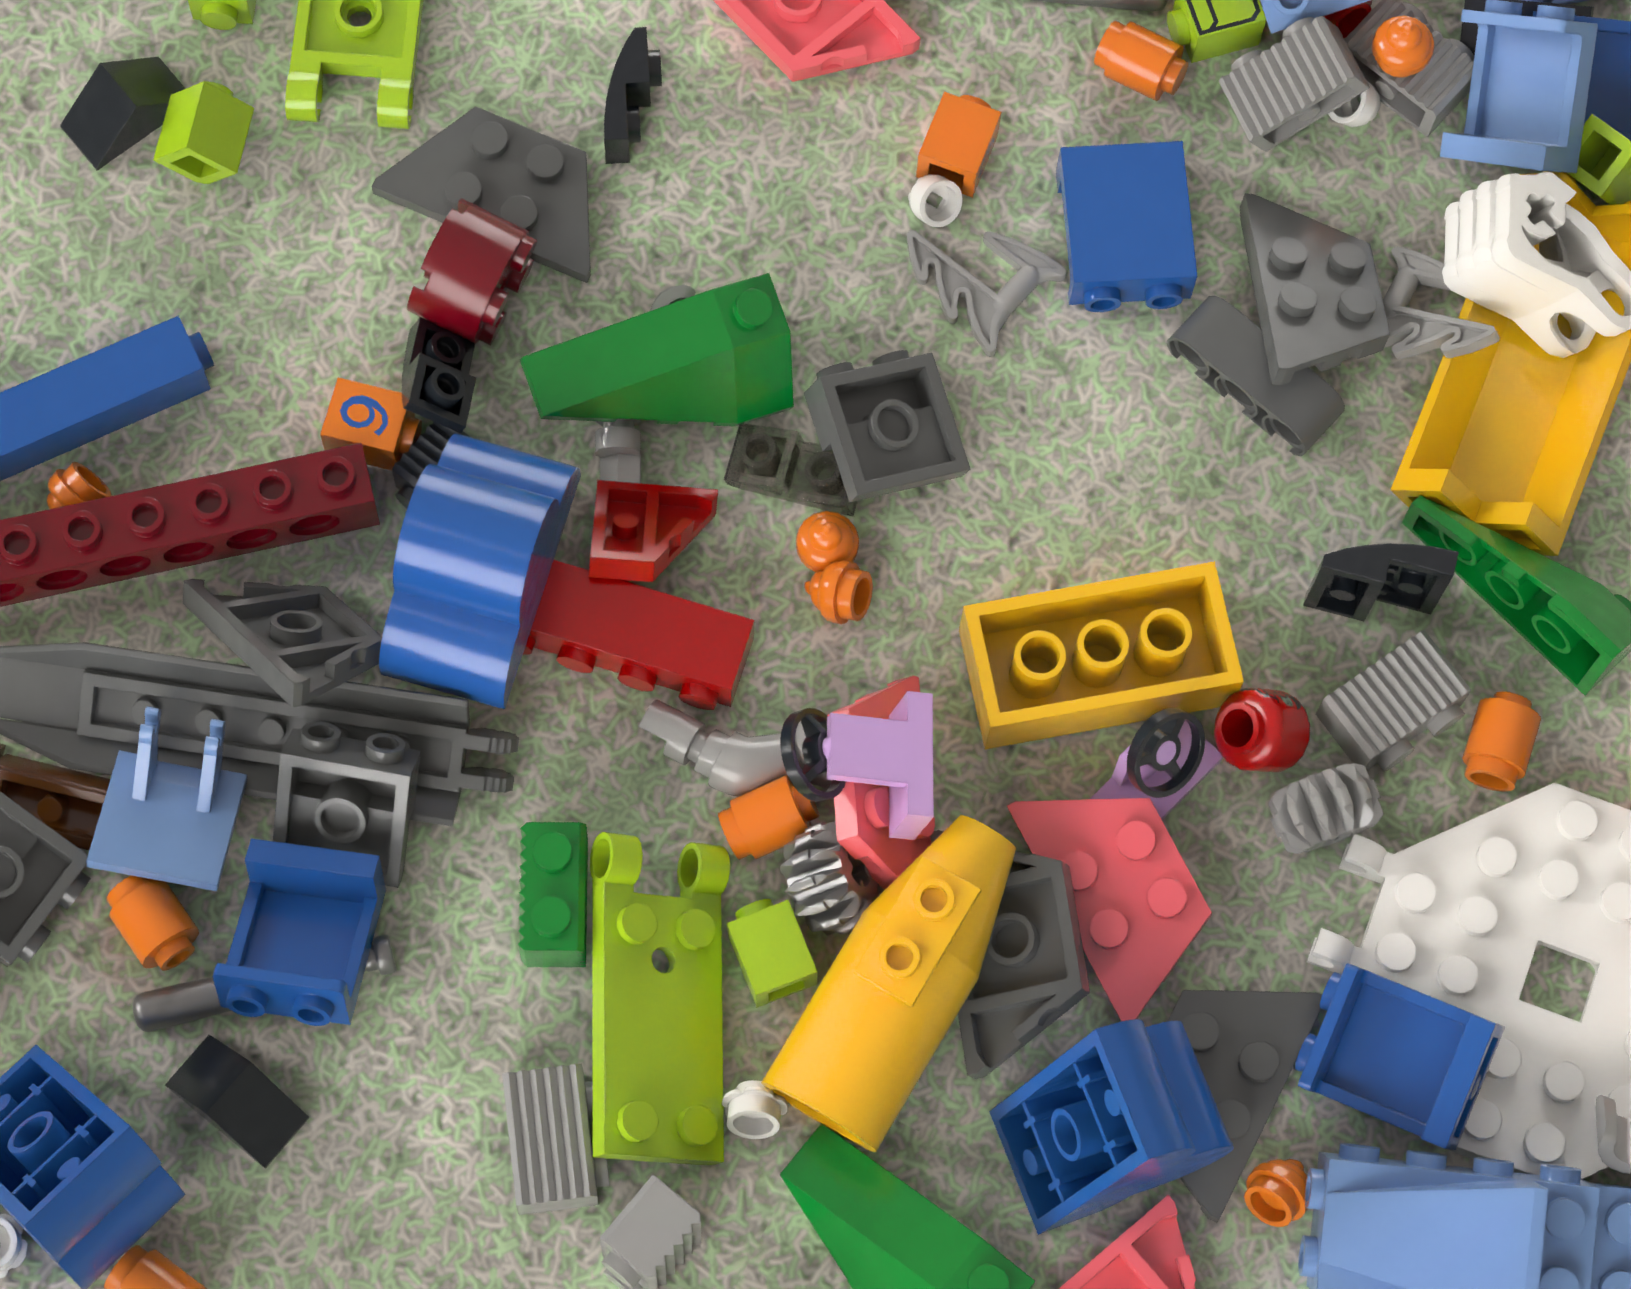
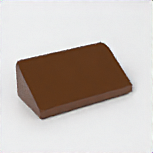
M10 754L3 755L0 758V792L76 847L90 850L110 779Z

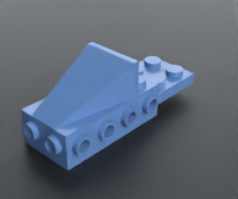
M1349 1143L1339 1144V1154L1319 1152L1317 1169L1309 1168L1305 1206L1307 1209H1313L1311 1234L1310 1236L1303 1235L1301 1239L1298 1271L1299 1276L1307 1277L1306 1286L1309 1289H1631V1187L1587 1182L1581 1179V1169L1542 1164L1540 1166V1175L1516 1173L1514 1172V1162L1492 1158L1474 1157L1473 1168L1446 1165L1447 1155L1426 1151L1407 1150L1406 1161L1379 1158L1380 1148Z

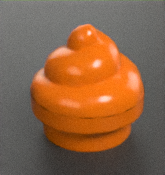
M1405 15L1395 16L1384 21L1377 29L1372 41V52L1379 67L1384 72L1394 77H1408L1419 73L1429 64L1435 44L1432 33L1424 23L1416 18Z
M72 462L66 470L57 469L48 481L50 493L47 496V505L49 509L112 496L107 485L94 472L78 462Z
M823 511L814 513L805 519L798 529L796 536L797 554L802 563L814 572L824 571L830 563L846 560L853 562L858 553L859 536L856 527L847 517L838 512Z
M843 560L832 562L824 571L816 572L810 581L805 582L804 588L810 595L812 603L820 610L827 621L845 624L848 622V619L860 621L865 616L872 598L873 582L869 572L860 570L855 562Z
M1277 1159L1256 1166L1247 1178V1190L1244 1194L1245 1203L1252 1214L1262 1222L1274 1227H1284L1291 1221L1302 1218L1308 1210L1305 1206L1307 1175L1304 1172V1165L1295 1159Z

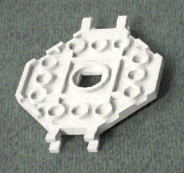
M1552 783L1395 854L1387 852L1383 846L1375 841L1354 833L1350 843L1346 845L1339 869L1381 884L1360 948L1354 946L1347 938L1321 928L1318 937L1314 938L1307 963L1339 974L1343 973L1346 964L1349 963L1505 1026L1457 1149L1449 1151L1471 1159L1481 1157L1514 1162V1172L1540 1175V1166L1542 1164L1581 1169V1179L1584 1180L1609 1168V1166L1602 1162L1598 1153L1596 1098L1599 1095L1614 1099L1617 1115L1631 1118V810L1569 787ZM1537 945H1542L1589 962L1594 968L1595 975L1580 1022L1519 1000Z

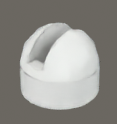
M1368 82L1370 88L1360 94V104L1356 96L1328 113V115L1335 122L1349 127L1366 125L1376 117L1380 108V96L1377 90Z
M928 174L918 178L917 183L908 195L909 206L914 215L932 227H944L950 224L958 216L962 207L963 198L960 188L954 182L940 175ZM931 192L943 197L938 208L926 202Z

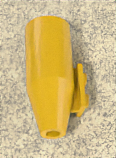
M960 815L864 910L763 1078L762 1085L765 1088L771 1089L775 1095L783 1096L789 1105L820 1124L822 1123L845 1139L867 1150L877 1152L979 978L1016 847L992 828L973 818Z

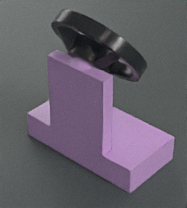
M907 691L890 713L889 719L830 713L827 716L818 709L806 708L790 714L785 720L780 737L783 764L790 781L805 798L816 802L834 798L840 794L846 782L889 786V838L915 840L934 817L933 694ZM800 721L806 736L802 744V754L806 763L803 770H801L795 749V734ZM827 772V780H832L829 788L823 792L816 789L810 782L819 774Z
M1180 708L1163 709L1143 723L1135 734L1131 745L1119 755L1112 777L1090 799L1150 798L1160 818L1163 820L1222 761L1223 756L1205 739L1203 726L1194 715Z

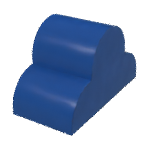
M457 433L450 437L438 464H428L420 475L403 520L393 567L394 594L388 610L380 647L379 669L381 675L501 709L506 708L581 477L579 467Z
M1133 1019L1096 1028L989 1111L1038 1235L1103 1211L1131 1195L1188 1175L1219 1160L1234 1149L1183 1023L1177 1020L1145 1027L1142 1020Z
M35 1045L0 1077V1205L81 1289H87L185 1196V1193L161 1166L162 1163L156 1154L129 1124L39 1046Z

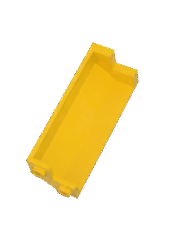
M1552 172L1577 192L1566 204L1578 210L1597 227L1612 251L1631 270V201L1616 205H1595L1577 186L1572 176L1565 172ZM1527 173L1519 175H1537L1538 173ZM1538 243V244L1534 245L1533 247L1539 252V243ZM1603 291L1601 294L1616 313L1623 316L1625 307L1621 298L1614 291ZM1465 298L1458 318L1492 325L1500 339L1497 343L1473 353L1453 358H1446L1443 355L1392 484L1391 491L1408 507L1421 495L1543 556H1558L1631 363V329L1617 336L1608 337L1596 332L1586 349L1565 358H1560L1545 352L1513 320ZM1559 313L1557 320L1558 328L1565 337L1570 339L1572 329L1569 321Z

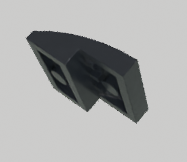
M1387 543L1345 548L1324 554L1306 592L1303 606L1363 622L1375 600L1431 615L1454 576L1459 552L1432 546Z

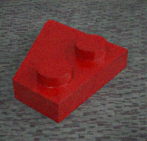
M597 480L589 577L619 579L627 582H654L715 517L718 489Z

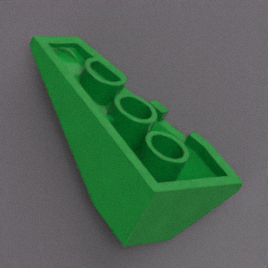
M769 273L702 292L531 353L520 359L541 419L615 422L617 419L657 420V424H678L680 421L713 422V426L734 427L788 411L794 407L791 331Z
M1420 495L1411 503L1402 523L1426 546L1459 552L1454 572L1585 696L1631 652V602L1627 598L1619 594L1613 595L1602 584Z
M822 1123L780 1173V1177L821 1241L829 1250L852 1289H1032L1036 1282L983 1238Z

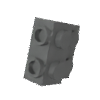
M907 350L894 351L876 358L872 362V366L854 369L851 362L838 363L820 370L816 374L817 380L804 392L822 452L833 450L850 503L959 478L971 470L933 353L909 357Z
M311 722L304 725L302 729L292 728L280 753L273 841L379 855L385 886L399 888L405 867L409 821L415 808L421 751L405 748L406 744L402 738L388 733L374 734L369 736L366 741L341 737L340 729L326 722Z
M1 792L0 963L8 967L12 965L17 956L26 963L32 959L51 933L48 928L42 925L44 920L57 903L68 910L91 878L82 872V869L87 864L88 855Z

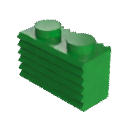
M526 822L520 828L522 840L520 841L522 865L519 866L521 878L519 879L521 887L519 892L521 901L519 910L521 916L518 918L520 925L518 930L520 939L518 948L521 961L527 967H586L588 834L586 824L581 822Z

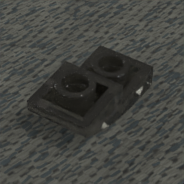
M752 424L739 425L724 476V481L727 485L825 511L838 512L841 515L854 516L858 501L849 502L833 450L822 452L820 443L805 442L800 433L795 430Z

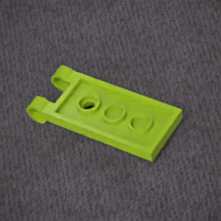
M298 0L290 69L286 84L285 111L287 120L319 122L321 109H317V103H322L323 74L381 78L377 99L378 127L410 129L412 116L408 115V109L412 110L414 78L424 0ZM356 12H365L371 16V20L367 25L359 27L351 25L349 18Z
M601 832L592 845L589 863L592 877L593 1158L690 1165H716L723 1163L721 894L724 892L729 880V854L726 848L721 845L690 842L683 848L677 866L680 897L634 892V884L640 875L643 860L640 840L634 835ZM655 950L663 951L668 959L669 968L666 973L657 971L653 966L652 955Z

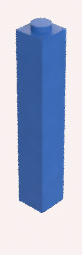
M178 315L0 392V481L210 390L211 388L204 370L215 365L200 332L188 336Z

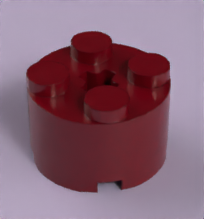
M461 198L458 201V209H451L426 254L420 269L425 271L424 277L429 280L424 290L413 286L407 310L475 344L480 340L491 346L507 312L503 311L510 294L506 290L508 288L516 293L520 292L534 262L531 259V255L537 240L530 237V231Z

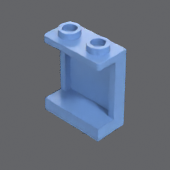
M1486 0L1484 11L1462 9L1461 22L1476 23L1478 25L1464 134L1443 132L1440 157L1539 171L1577 173L1598 24L1574 21L1575 8L1538 5L1536 17L1522 16L1523 3Z

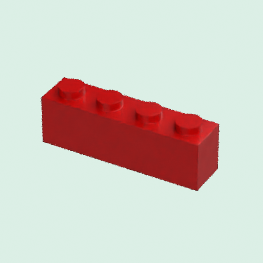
M553 560L523 655H530L533 648L557 654V662L573 671L592 673L594 666L619 673L617 679L630 688L651 692L654 690L655 685L679 691V699L690 706L704 710H714L717 703L729 707L732 706L754 639L755 620L624 580L589 577V570Z

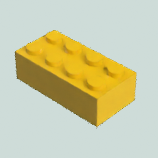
M1215 561L963 606L959 634L985 750L1146 721L1155 713L1167 708H1180L1188 713L1218 708L1229 695L1239 691L1244 683Z

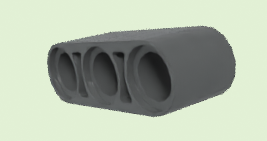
M1208 296L1167 340V347L1176 359L1182 355L1198 369L1194 374L1221 396L1225 397L1229 394L1245 407L1242 413L1271 437L1276 432L1293 447L1290 452L1293 455L1303 456L1345 411L1343 400L1336 390L1309 367L1294 372L1290 383L1281 386L1272 385L1261 328L1220 297Z

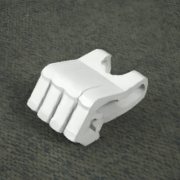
M1543 172L1537 175H1519L1514 173L1501 176L1496 180L1482 182L1477 189L1465 191L1460 196V201L1451 203L1445 211V255L1442 275L1444 283L1451 291L1513 320L1545 352L1560 358H1565L1586 349L1596 332L1608 337L1617 336L1631 329V270L1612 251L1597 227L1578 210L1566 204L1577 193L1552 172ZM1538 243H1539V252L1533 247L1534 245H1536V244H1538ZM1603 291H1614L1621 298L1625 307L1623 316L1613 310L1601 293ZM1559 313L1569 321L1572 329L1570 339L1565 337L1558 328L1557 320Z

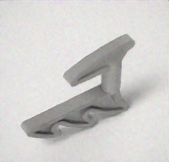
M910 230L907 233L909 258L918 283L925 285L928 282V268L933 267L935 269V280L941 306L947 321L951 324H955L958 319L957 305L959 298H965L967 318L972 333L984 353L989 357L995 356L999 332L1010 314L1015 311L1038 284L1046 281L1062 282L1066 278V268L1042 252L1016 239L989 231L984 233V244L1017 270V273L996 293L917 231Z
M1394 247L1391 253L1397 262L1398 272L1383 299V304L1390 331L1385 347L1392 346L1391 350L1396 358L1413 357L1438 348L1441 349L1446 358H1453L1476 352L1499 341L1500 337L1492 325L1407 308L1418 284L1451 290L1444 283L1442 275L1443 262L1407 248Z

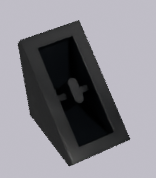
M159 56L99 63L60 124V127L96 171H98L162 126L170 95L186 88Z
M211 1035L205 1038L165 1084L167 1088L265 1169L309 1119V1116L251 1061Z

